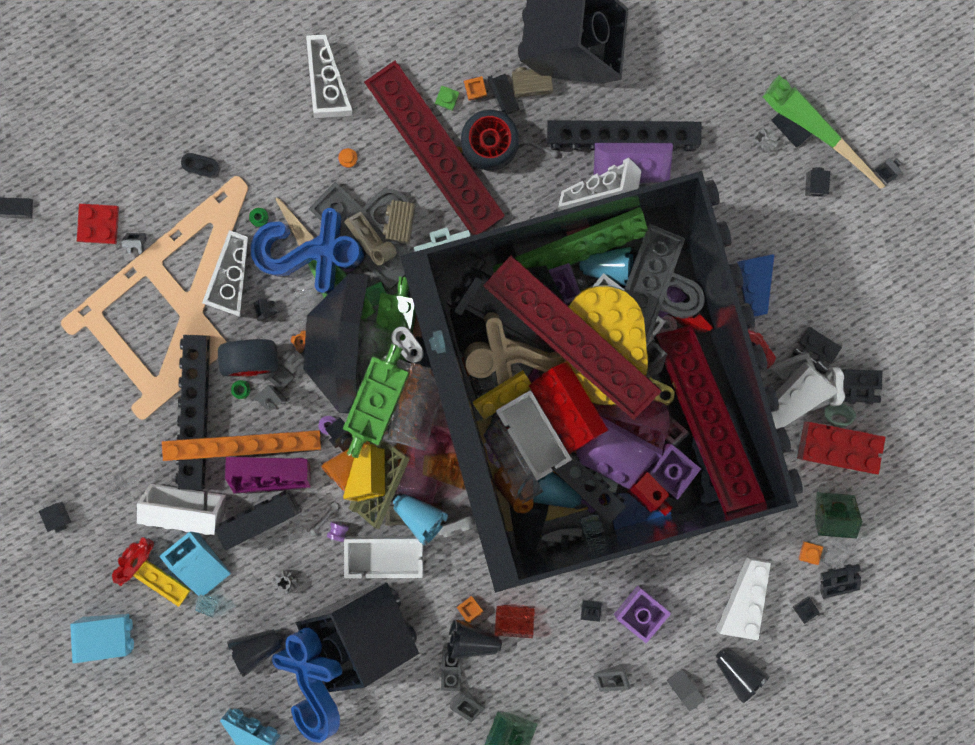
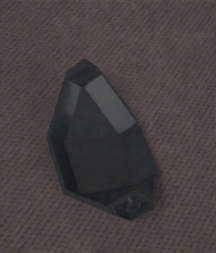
M348 274L307 315L303 370L339 413L349 414L357 396L356 373L359 332L367 284L371 280V275Z

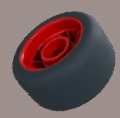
M491 109L479 111L472 115L463 127L461 133L463 153L467 160L479 169L487 171L501 169L513 160L518 150L519 134L513 120L501 111ZM492 138L495 140V144L488 146L485 144V140Z
M268 339L238 340L221 344L218 347L219 371L223 376L246 377L272 373L278 368L277 346L273 340Z

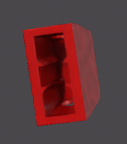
M648 472L645 473L637 484L627 491L650 512L658 509L666 516L673 508L666 501L669 493Z

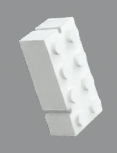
M531 390L496 410L505 427H511L507 431L536 480L551 473V467L554 466L557 469L572 460Z
M149 484L137 503V524L215 535V529L219 527V523H221L225 515L226 495L208 493L207 511H205V492L181 490L176 487Z
M347 536L344 539V578H362L364 571H368L366 578H422L424 575V557L420 556H423L424 553L423 544L415 536Z

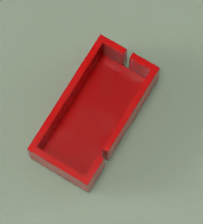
M567 361L552 367L528 385L557 435L561 434L562 438L560 440L569 454L581 449L609 431Z
M804 421L797 459L879 475L882 458L878 457L879 453L883 454L886 437Z

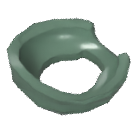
M828 404L825 408V418L834 427H846L856 418L855 411L845 404L839 406ZM834 415H841L845 417L848 422H835L832 420L831 417Z

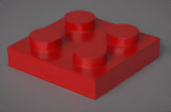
M79 204L77 242L117 244L119 206Z

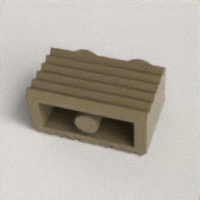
M519 67L512 71L515 98L552 94L551 76H540L532 69L527 70L526 67Z
M392 200L391 205H387L386 216H389L388 224H384L383 235H386V240L410 244L416 208L414 203Z

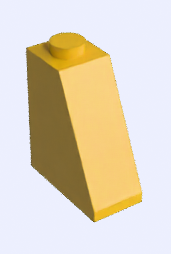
M374 444L365 445V448L361 449L359 457L354 458L343 495L345 500L359 502L385 495L384 449L377 448Z

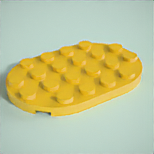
M608 285L594 286L579 293L570 303L569 307L644 375H647L648 360L643 313L636 300L624 290ZM569 363L591 402L603 405L615 404Z

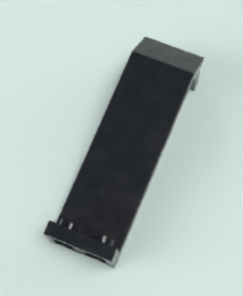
M466 267L445 300L452 304L454 312L462 315L466 309L482 319L490 312L497 313L504 331L532 347L547 353L555 352L547 342L483 286L491 277L490 275L481 270Z

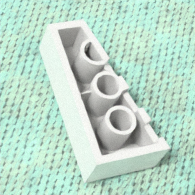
M326 35L306 36L314 118L351 116L352 108Z
M630 158L623 160L622 165L618 167L613 165L608 168V172L602 175L597 173L591 176L588 182L584 183L581 181L563 190L558 208L564 210L638 189L642 171Z
M229 230L204 296L203 304L240 317L248 237Z
M806 361L776 391L779 410L771 412L776 429L785 427L838 393L835 386Z
M746 558L727 606L723 611L721 620L717 625L716 630L719 634L753 640L759 639L771 563L766 560Z

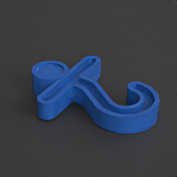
M327 208L323 211L319 236L311 241H306L280 259H273L270 249L275 241L286 239L290 235L289 226L282 222H270L260 227L253 236L250 246L251 257L255 265L263 272L277 277L289 276L312 260H316L315 289L323 294H329L334 289L336 265L345 269L358 267L363 261L364 249L357 240L351 237H339L341 215L333 208Z
M303 628L287 637L285 642L286 648L274 654L272 662L276 668L296 674L298 686L306 699L291 708L293 720L305 738L315 743H321L337 733L340 726V715L337 705L322 681L329 682L342 674V667L335 660L320 657L321 642L318 635L310 628Z

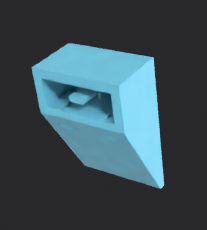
M188 532L159 556L167 567L200 598L231 574L198 532Z
M229 709L220 720L236 745H275L280 737L275 728L270 726L266 728L260 724L258 719L253 717L249 719L243 716V712L239 709Z

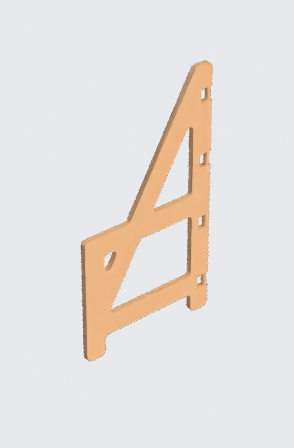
M239 176L231 178L216 193L207 198L177 223L175 227L165 233L61 321V326L70 335H74L83 327H87L142 392V397L131 407L133 413L141 420L149 417L181 390L178 382L179 377H182L179 360L182 358L183 350H180V339L183 338V335L210 336V365L218 359V347L221 344L227 343L204 315L203 311L206 304L202 302L229 230L233 231L248 191L247 184ZM225 192L228 197L218 203L215 199ZM212 223L213 229L189 292H185L163 266V261L203 227ZM179 230L182 235L173 241L170 236ZM134 267L137 272L128 279L125 274ZM143 277L149 278L180 316L157 377L152 375L103 316V311ZM88 305L91 311L82 316L79 312ZM198 351L195 353L190 352L192 359L198 358ZM195 368L190 370V376L193 379L198 376Z

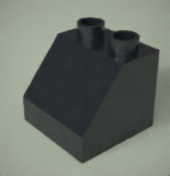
M527 0L526 7L522 11L524 28L522 42L518 46L520 61L540 76H551V78L598 84L621 80L629 9L619 0Z
M387 582L367 587L295 622L298 630L310 628L318 635L321 642L320 657L335 660L342 667V674L329 682L322 681L328 692L365 688L419 654L415 645L417 641L416 632L409 623L405 622L399 609L401 606L400 597L393 588L389 587Z

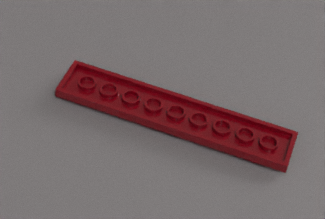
M396 60L364 81L371 94L471 235L483 233L505 217L502 210Z
M512 255L505 260L483 285L633 420L662 392L656 384Z
M688 326L656 334L654 339L667 353L664 363L724 513H730L766 502L693 327Z

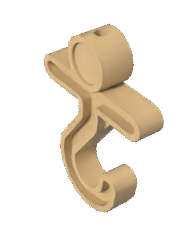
M494 312L488 313L484 318L489 344L474 342L464 352V363L468 373L476 378H485L495 371L497 385L513 377L511 365L514 363H523L547 372L552 367L566 362V359L557 351L547 353L523 342L506 338L500 317Z

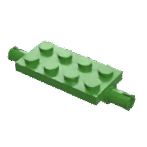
M399 276L397 293L395 295L380 294L371 359L372 356L381 359L388 355L391 344H394L392 333L396 328L405 327L413 334L416 311L413 300L408 295L409 286L406 277ZM402 334L400 335V340L404 341L406 336ZM400 354L399 359L407 362L404 356Z
M391 344L386 359L382 360L372 356L343 427L344 430L352 434L353 440L347 454L349 456L353 454L352 457L354 458L359 457L364 442L369 441L377 445L381 444L410 374L409 371L397 365L403 348L398 347L396 344Z

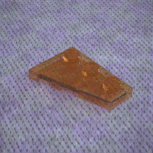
M455 452L424 455L422 475L466 490Z

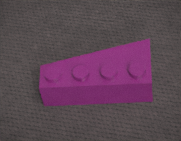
M226 457L225 479L234 494L311 488V468L308 459Z

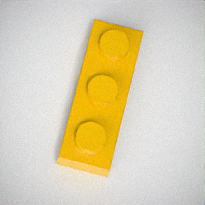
M522 370L473 401V404L483 419H486L499 408L530 391L531 389L528 385L531 382Z
M148 560L133 575V577L178 607L181 606L191 591L190 588Z

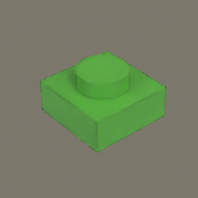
M441 86L435 105L453 111L460 93Z

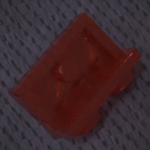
M497 606L494 636L533 639L535 609L527 606Z

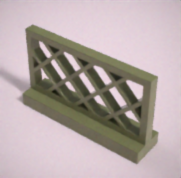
M382 440L380 445L376 444L377 448L384 449L385 455L384 502L383 496L359 502L351 501L348 508L352 512L358 513L376 529L381 527L410 459L409 456L397 448L396 444ZM400 458H402V460H401V462H400V464H399V466H398V460H399ZM393 476V481L390 484V478Z

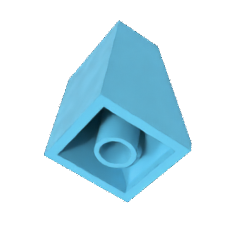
M129 614L86 616L70 624L72 663L123 657L131 653V650L134 648V640L130 638L133 621L129 619Z

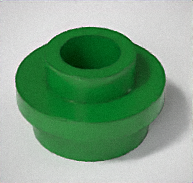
M255 208L249 214L250 222L256 227H262L268 222V213L263 208ZM257 214L262 215V218L260 220H256L255 217Z
M244 380L234 382L231 387V393L237 399H245L251 392L250 385ZM240 386L244 387L243 393L238 392Z

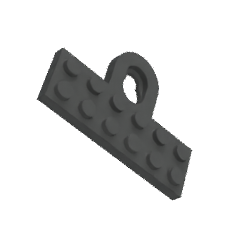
M334 182L315 201L309 210L320 221L325 209L333 208L341 215L339 237L348 236L355 240L357 239L344 221L361 211L382 242H391L396 248V256L382 265L375 264L365 250L362 261L391 290L399 282V276H405L400 256L408 253L397 242L386 240V235H383L384 224L377 223L374 214L380 206H385L387 203H391L392 200L408 203L406 197L397 190L385 189L377 193L362 208L347 192Z
M652 224L647 226L648 231H646L624 288V291L636 300L643 313L646 344L649 342L660 310L685 319L696 315L704 304V293L701 287L696 282L673 273L685 238ZM669 287L682 289L690 296V301L688 303H674L670 301L667 297V289Z

